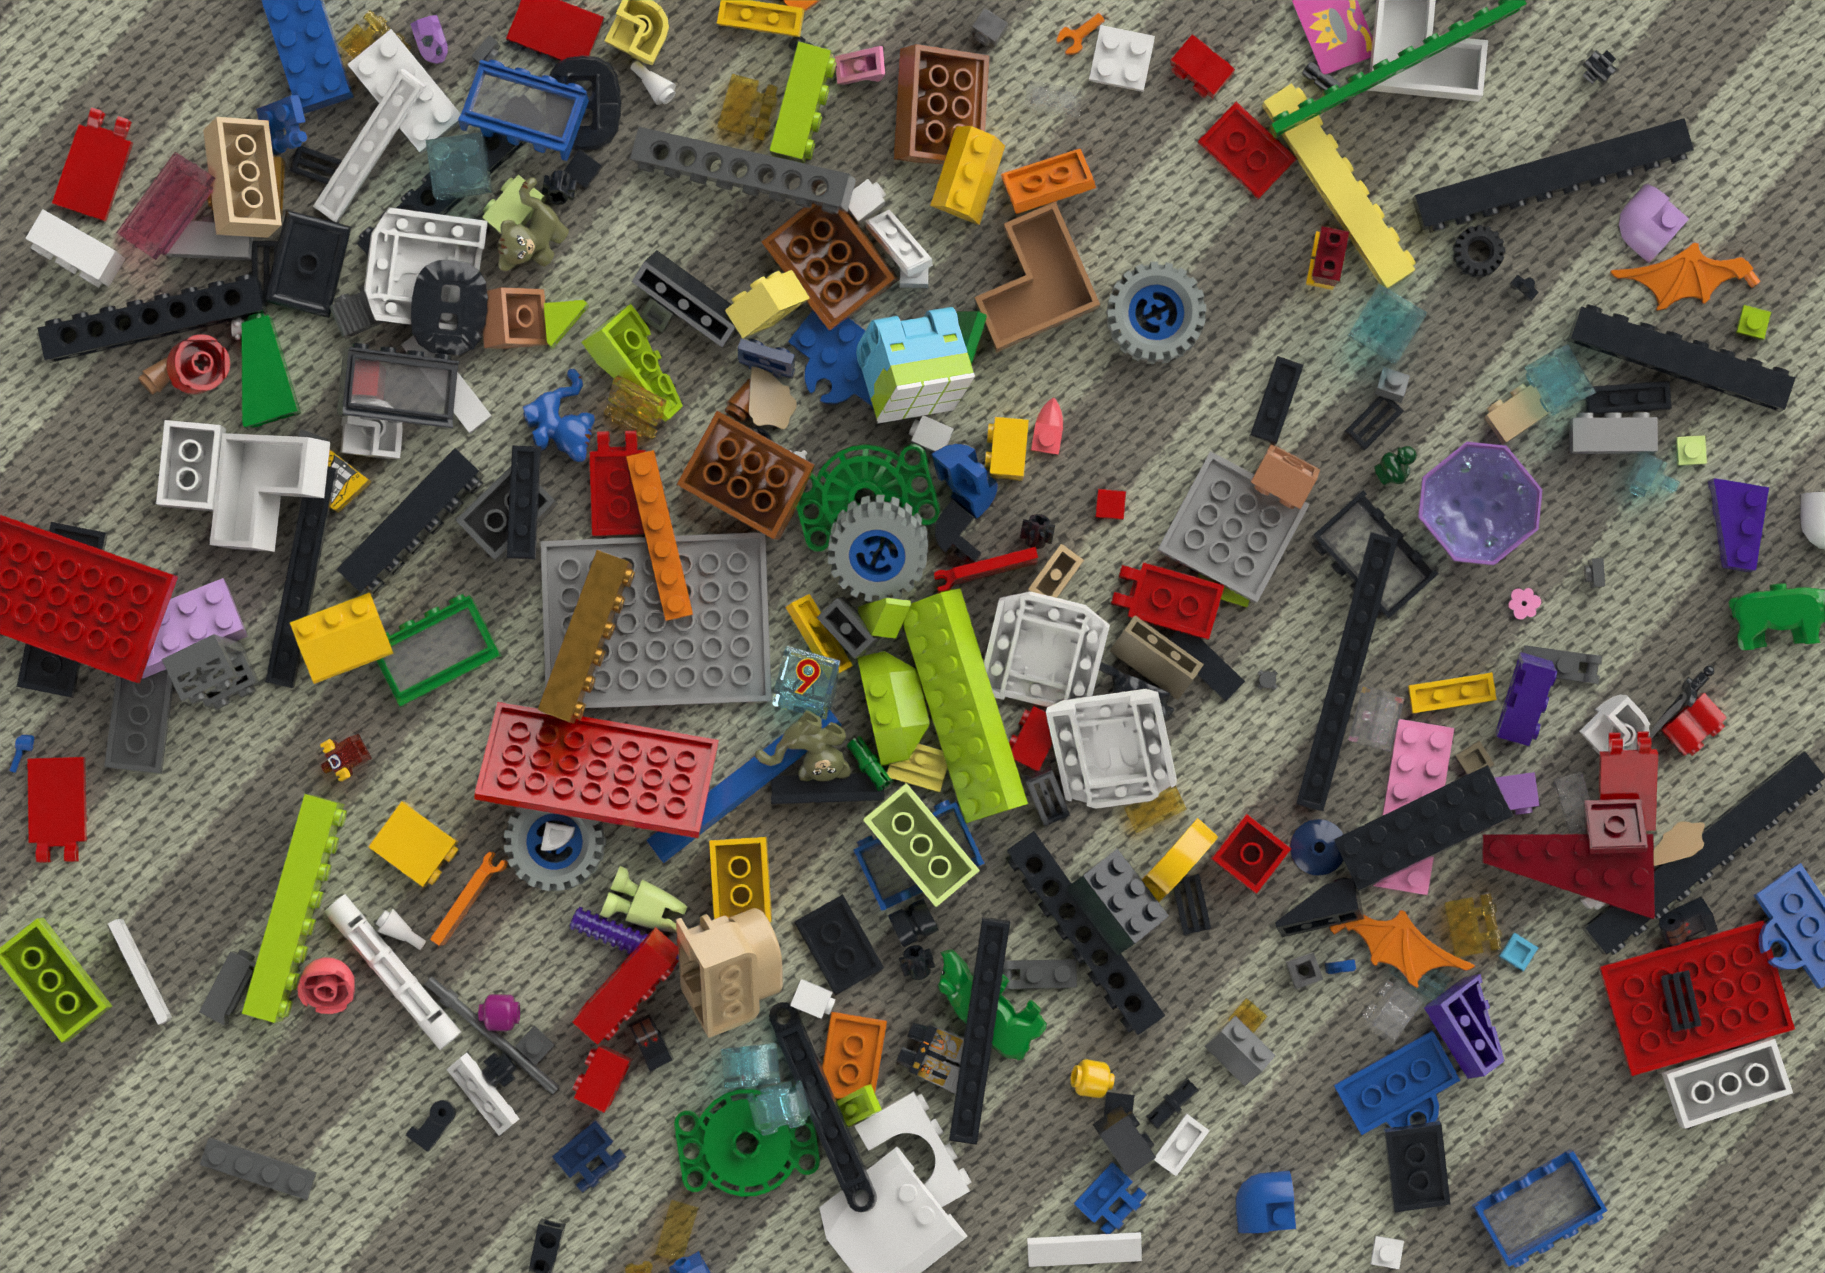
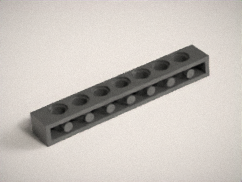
M638 127L630 157L638 165V169L654 173V169L664 171V175L679 179L680 175L690 176V181L699 184H706L707 181L716 182L717 187L726 190H732L733 186L743 188V193L752 196H758L759 192L769 194V199L779 202H785L786 198L795 200L796 205L805 208H811L812 204L822 206V211L832 214H838V210L848 212L856 181L849 173L643 127ZM668 148V156L663 160H659V153L663 149ZM694 154V162L689 166H685L686 157ZM721 160L720 168L715 172H711L712 163ZM742 166H747L745 176L737 178L738 169ZM773 172L774 177L772 181L763 184L765 174ZM794 178H800L799 186L796 189L790 190V182ZM821 184H826L827 189L825 193L816 196L817 187Z

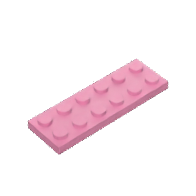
M1398 719L1382 816L1445 786L1454 728ZM1434 857L1373 886L1428 895Z

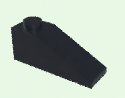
M1338 878L1333 883L1325 884L1277 920L1275 924L1281 937L1364 919L1360 893L1353 878Z

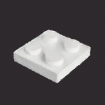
M1100 25L1089 81L1144 92L1155 36Z

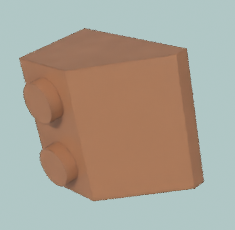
M497 288L487 291L488 312L486 315V325L483 330L484 348L509 349L548 345L544 313V289Z
M1271 443L1251 483L1255 484L1254 488L1260 493L1267 496L1271 493L1279 497V502L1291 509H1294L1296 506L1301 509L1318 478L1320 469Z

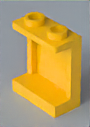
M401 801L368 847L419 885L426 887L428 883L434 885L442 874L439 868L446 860L449 863L457 854L459 849L455 846L459 841L415 811L409 804Z

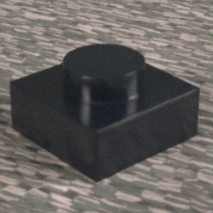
M1107 1092L1103 1116L1121 1105L1125 1113L1129 1111L1133 1113L1135 1095Z

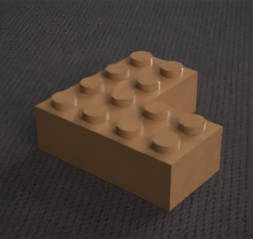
M1056 201L1004 223L1003 229L1024 276L974 297L978 311L987 315L985 328L996 353L1095 311L1100 307V302Z

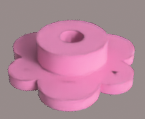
M1526 588L1524 591L1522 589H1515L1511 593L1512 600L1508 603V607L1514 610L1513 613L1517 619L1521 620L1526 616H1535L1536 609L1541 605V599L1537 595H1533L1534 592L1530 588ZM1522 601L1526 602V606L1522 605Z

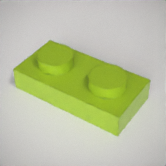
M872 1085L864 1086L837 1101L848 1128L882 1111Z

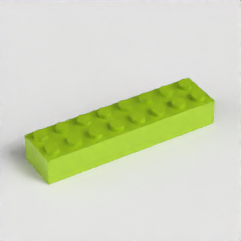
M961 589L941 592L911 603L903 626L965 822L969 823L1028 804Z
M304 794L242 1014L273 1023L281 1022L284 1017L288 1018L290 1015L293 1001H290L289 997L291 991L297 989L301 974L297 973L300 962L304 963L308 953V947L304 946L308 935L312 936L316 924V919H312L315 908H320L324 892L320 891L323 881L328 880L332 865L328 864L331 853L335 854L338 848L339 838L335 837L339 826L343 827L346 820L347 811L343 810L345 805L343 803Z

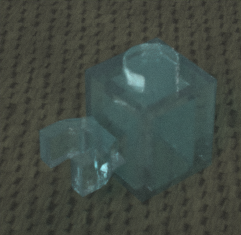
M1642 451L1637 454L1624 484L1630 487L1629 492L1644 498L1646 494L1649 496L1654 494L1657 486L1673 494L1677 491L1680 481L1663 475L1668 464L1667 462Z

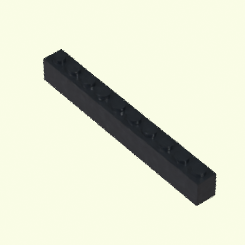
M1685 118L1416 194L1412 200L1421 231L1429 229L1430 233L1446 229L1445 224L1456 221L1458 226L1473 221L1472 216L1483 214L1484 218L1500 213V208L1507 206L1510 207V210L1522 208L1527 205L1526 201L1535 198L1537 203L1554 198L1553 193L1563 191L1564 195L1580 191V186L1590 183L1591 187H1596L1607 183L1606 178L1617 175L1618 180L1633 176V170L1644 168V171L1648 172L1660 168V163L1671 160L1672 164L1688 160L1687 155H1690L1694 148Z
M1805 751L1798 752L1705 827L1702 832L1704 846L1696 854L1658 865L1654 869L1656 920L1670 910L1667 906L1675 899L1680 902L1691 893L1689 888L1697 881L1699 884L1707 881L1713 875L1711 870L1718 864L1723 867L1735 858L1733 852L1742 846L1745 849L1757 840L1755 835L1760 830L1768 831L1779 822L1777 817L1781 813L1786 811L1789 814L1801 804L1799 801L1801 797L1806 793L1811 796L1823 786L1820 782L1825 779V775ZM1609 905L1585 924L1582 929L1602 954L1607 955L1611 953L1615 955L1626 946L1623 942L1631 935L1635 938L1648 928L1645 923L1651 918Z

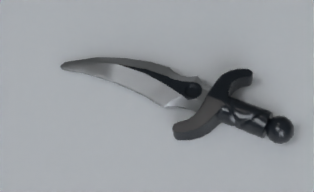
M1712 666L1704 667L1703 671L1693 680L1690 677L1686 678L1682 685L1684 692L1677 697L1655 724L1649 735L1651 739L1682 706L1687 704L1689 707H1692L1697 699L1699 689L1710 679L1709 676L1714 674Z

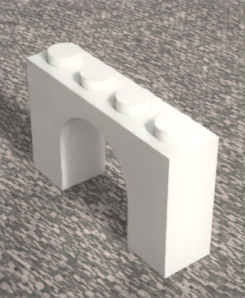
M913 1091L886 1106L879 1113L856 1124L855 1128L868 1151L893 1136L902 1133H912L924 1138L934 1151L935 1167L931 1176L923 1185L942 1208L970 1192L967 1185L972 1182L965 1169L958 1170L953 1160L958 1157L950 1143L944 1145L940 1135L944 1132L936 1118L932 1121L929 1119L926 1110L930 1108L923 1095L916 1096Z

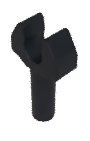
M1516 275L1510 283V286L1514 290L1517 289L1523 293L1524 298L1528 301H1532L1539 293L1534 288L1535 281L1531 277L1523 279Z

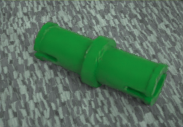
M858 736L856 739L854 738L847 744V749L850 750L860 764L859 769L862 773L868 775L878 791H882L883 788L886 789L892 784V778L888 776L879 763L880 758L876 754L873 755L861 736Z

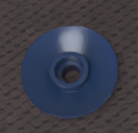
M1315 819L1305 822L1298 827L1291 839L1290 851L1295 864L1302 871L1311 875L1321 876L1332 873L1344 861L1334 839L1344 834L1335 824L1327 820ZM1317 842L1324 844L1325 848L1321 853H1317L1314 849V845Z

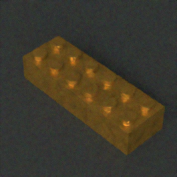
M599 550L596 551L538 711L573 724L576 719L581 720L586 704L582 702L586 692L591 693L596 677L592 676L595 666H601L606 653L602 647L605 639H611L616 626L612 623L615 613H621L625 602L622 593L625 586H631L635 571L632 570L633 565L629 561Z

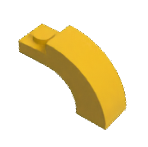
M1198 818L1141 879L1158 902L1181 881L1218 838Z

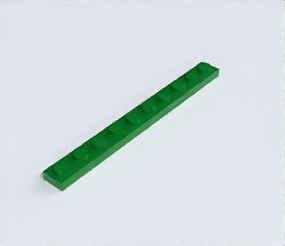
M1499 0L1497 2L1498 7L1490 11L1488 7L1477 11L1472 15L1474 19L1465 24L1463 20L1452 24L1447 28L1449 32L1439 37L1438 33H1435L1423 40L1424 45L1416 49L1410 46L1398 53L1399 58L1391 62L1388 59L1380 61L1373 66L1374 71L1366 75L1363 72L1353 75L1348 79L1349 84L1341 88L1338 85L1328 88L1322 92L1324 96L1314 101L1313 98H1309L1297 105L1299 109L1291 114L1286 110L1272 118L1274 122L1269 127L1273 137H1278L1516 14L1527 5L1526 1Z

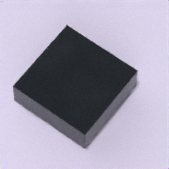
M579 149L564 171L569 173L571 179L576 180L579 185L587 189L601 170L602 165Z

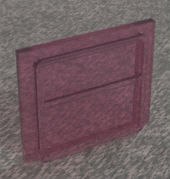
M174 152L116 233L133 244L135 248H139L154 260H157L160 254L166 255L209 197L213 191L211 184L216 178L198 167L196 163H192L177 152Z

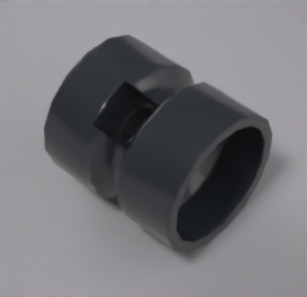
M923 898L910 904L907 911L900 909L888 915L903 948L918 941L919 935L927 937L939 931Z

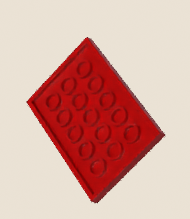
M1763 920L1690 940L1680 945L1669 946L1599 966L1630 1076L1795 1030L1778 969L1768 963L1774 957L1772 948L1770 947V950L1763 953L1759 949V934L1764 925ZM1689 970L1702 1026L1672 1032L1660 976ZM1683 977L1679 978L1682 988L1689 1022L1693 1021L1691 1015ZM1673 979L1668 980L1677 1022L1682 1024Z

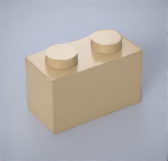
M1524 383L1510 392L1512 395L1511 399L1505 403L1500 399L1487 408L1489 414L1484 419L1502 445L1552 412V409L1534 383L1528 387Z
M1061 544L1027 592L1058 598L1084 560Z

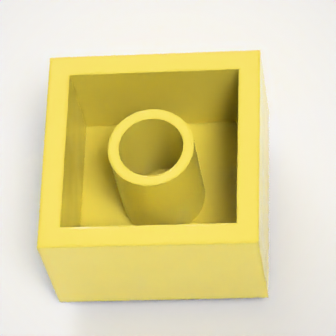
M792 270L783 274L777 271L766 279L761 277L750 285L752 290L748 293L743 291L732 298L733 304L725 311L741 337L746 338L773 327L810 298Z

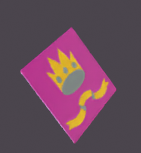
M1292 0L1316 61L1324 75L1371 58L1373 37L1358 0Z

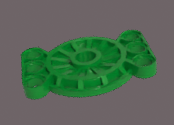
M871 444L853 445L840 450L827 460L817 477L811 473L809 479L812 482V488L810 491L803 492L797 505L805 541L808 547L816 552L823 551L829 546L832 525L834 521L837 522L838 514L842 509L847 512L848 504L854 500L858 506L861 505L859 500L855 498L857 491L861 488L871 489L876 497L877 495H884V502L890 503L892 497L898 498L899 507L901 508L906 503L912 507V516L916 513L920 515L919 508L924 504L933 506L935 515L932 518L925 519L920 515L922 518L921 524L923 525L934 523L940 514V506L926 453L917 444L907 445L901 451L900 456L882 446ZM863 449V454L854 455L849 458L845 455L848 452ZM869 450L880 451L887 454V457L885 459L878 455L869 454ZM909 450H916L921 456L920 462L916 465L908 464L905 460V453ZM839 457L841 462L831 472L826 470L831 462ZM892 458L898 462L896 466L890 462ZM822 476L826 479L825 484L821 481ZM923 477L928 483L927 489L923 492L914 490L912 487L914 478ZM808 504H815L819 508V516L814 519L808 518L804 513V507ZM815 531L824 532L827 537L826 543L820 546L815 545L811 540L812 533ZM883 542L880 543L878 549L883 548Z
M738 1089L725 1093L715 1099L703 1111L701 1117L691 1110L680 1112L674 1120L682 1180L686 1189L691 1192H699L710 1181L715 1187L729 1194L741 1197L758 1196L780 1186L790 1176L794 1167L804 1175L815 1173L820 1166L816 1129L807 1109L802 1114H796L791 1109L792 1100L802 1098L801 1094L795 1093L791 1095L785 1105L780 1099L767 1092L756 1089ZM750 1093L748 1099L733 1101L730 1097L737 1094ZM755 1095L765 1096L774 1102L770 1105L755 1099ZM725 1099L726 1105L722 1106L715 1114L710 1112L717 1103ZM778 1105L783 1109L782 1113L776 1110ZM684 1115H690L695 1119V1127L690 1131L682 1130L679 1125V1120ZM706 1116L710 1119L707 1125L703 1122ZM799 1126H807L811 1130V1138L808 1141L801 1142L797 1140L795 1131ZM743 1132L751 1133L758 1139V1145L754 1152L744 1153L738 1149L736 1144L737 1137ZM694 1143L699 1147L700 1152L697 1158L689 1159L684 1155L683 1149L686 1144ZM804 1154H811L816 1160L815 1166L810 1170L803 1169L799 1164V1159ZM787 1159L791 1163L789 1169L784 1166ZM693 1171L700 1172L704 1177V1182L699 1187H693L688 1183V1175ZM713 1171L719 1176L717 1180L711 1176ZM780 1171L785 1174L778 1182L769 1186L768 1181L774 1178ZM725 1180L730 1184L739 1186V1191L729 1189L723 1186L721 1182ZM762 1184L764 1188L755 1192H745V1187Z

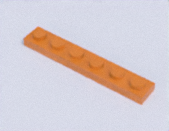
M652 450L627 456L665 620L669 621L694 615L655 451Z

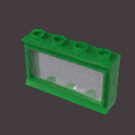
M458 595L448 601L450 604L448 607L442 610L439 607H435L424 613V619L416 623L412 619L398 626L400 631L391 636L386 632L394 654L376 661L399 707L403 708L407 706V703L432 693V690L444 684H450L456 681V678L481 668V665L495 658L503 657L472 596Z

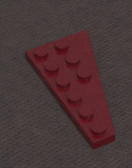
M1482 834V863L1655 919L1654 834H1646L1647 852L1590 854L1587 834Z

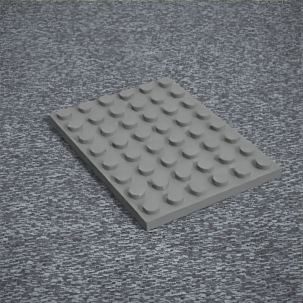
M763 533L675 536L694 615L669 621L665 620L646 537L541 541L545 684L547 685L595 553L599 550L629 561L633 565L632 570L635 571L631 586H625L622 593L625 602L621 613H615L612 623L616 626L611 639H605L602 649L606 653L601 666H595L592 676L596 677L591 693L586 692L582 702L586 704L585 709L772 701L766 535Z

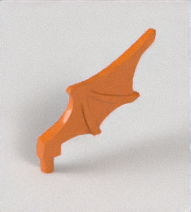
M1692 243L1681 253L1657 264L1610 271L1617 279L1635 280L1648 287L1657 299L1658 306L1656 311L1667 309L1674 302L1689 297L1699 298L1705 304L1710 300L1711 294L1721 283L1734 277L1738 280L1744 277L1751 288L1761 282L1753 272V267L1743 257L1721 261L1713 260L1701 253L1699 243Z
M1399 910L1398 915L1388 921H1378L1364 915L1362 920L1329 927L1334 935L1345 927L1348 931H1356L1365 940L1371 954V962L1374 966L1382 962L1396 967L1407 978L1408 983L1415 988L1419 987V979L1432 969L1456 967L1468 971L1475 967L1474 964L1462 960L1433 944L1414 926L1403 910Z

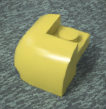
M622 0L616 12L617 17L604 41L631 55L632 58L653 65L668 34V18L662 7L653 0Z

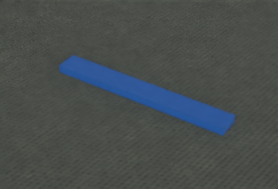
M825 702L812 711L822 719L821 728H825L830 722L842 726ZM783 735L764 748L763 751L770 756L774 755L776 746L781 741ZM788 748L782 763L773 766L760 763L754 756L708 792L700 835L802 757L808 750ZM657 831L646 841L659 859L665 863L696 838Z

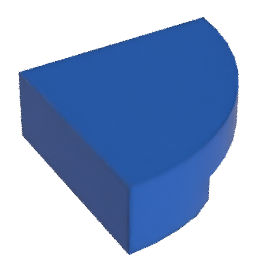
M1355 959L1325 963V970L1328 974L1351 972L1356 969Z

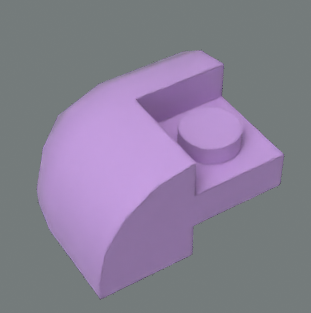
M1644 184L1623 208L1620 214L1619 227L1621 237L1627 245L1649 263L1689 218L1669 202L1670 198L1649 184Z

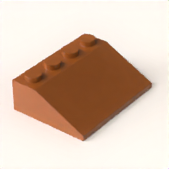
M918 44L900 49L894 160L944 164L956 126H972L985 132L989 55Z
M812 204L811 208L804 207L765 238L762 244L784 272L791 270L794 272L810 298L807 300L808 304L830 331L876 299L900 279L849 212L838 210V214H832L822 211V206Z
M716 411L676 485L770 538L780 540L795 512L815 465L727 415Z

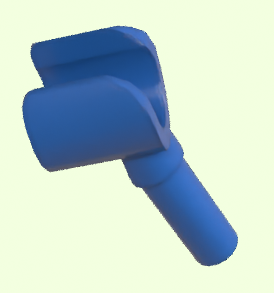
M21 735L16 739L15 756L9 769L11 772L16 773L23 750H33L34 736Z

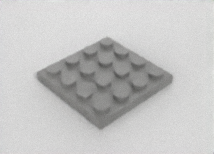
M1210 451L1157 551L1218 584L1225 585L1224 587L1246 599L1257 603L1309 504L1304 502L1301 509L1296 506L1294 509L1284 506L1279 502V497L1271 493L1269 496L1264 495L1254 488L1255 484L1251 483L1254 474Z

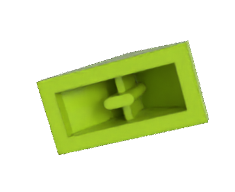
M584 300L544 303L547 343L551 348L554 349L589 308L587 302Z
M884 598L859 606L858 614L871 636L896 638L909 611L911 601Z

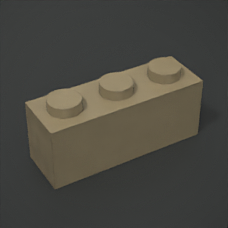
M1137 616L1133 617L1110 649V652L1120 660L1127 663L1164 691L1169 692L1177 700H1179L1204 665Z

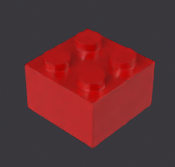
M1244 814L1210 859L1253 893L1257 894L1291 848L1248 814Z
M603 1044L598 1046L597 1049H591L585 1061V1065L589 1067L585 1074H579L572 1088L576 1092L574 1099L603 1113L607 1112L633 1059Z

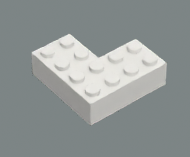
M1376 0L1369 73L1374 71L1373 66L1380 61L1388 59L1391 62L1399 58L1398 53L1410 46L1416 49L1424 45L1423 40L1431 36L1433 32L1436 0ZM1467 38L1368 89V91L1479 102L1483 96L1488 40Z
M222 433L210 545L230 549L275 552L281 496L324 498L330 442L309 437Z

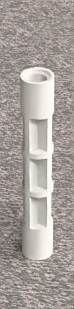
M346 894L337 899L324 911L326 916L359 952L369 967L375 971L439 1050L447 1046L461 1033L460 1029L421 986L417 978L405 967L390 946L384 942Z

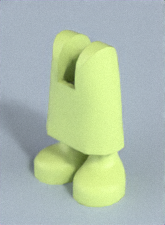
M620 866L611 890L634 897L633 901L630 902L609 892L600 916L608 918L615 912H622L627 914L625 919L627 922L652 929L656 927L660 931L677 933L676 923L668 918H663V912L666 907L673 912L685 915L687 906L676 897L643 879L639 885L635 884L629 879L628 870Z

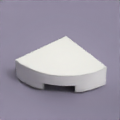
M546 822L541 850L552 851L564 846L573 836L575 827Z

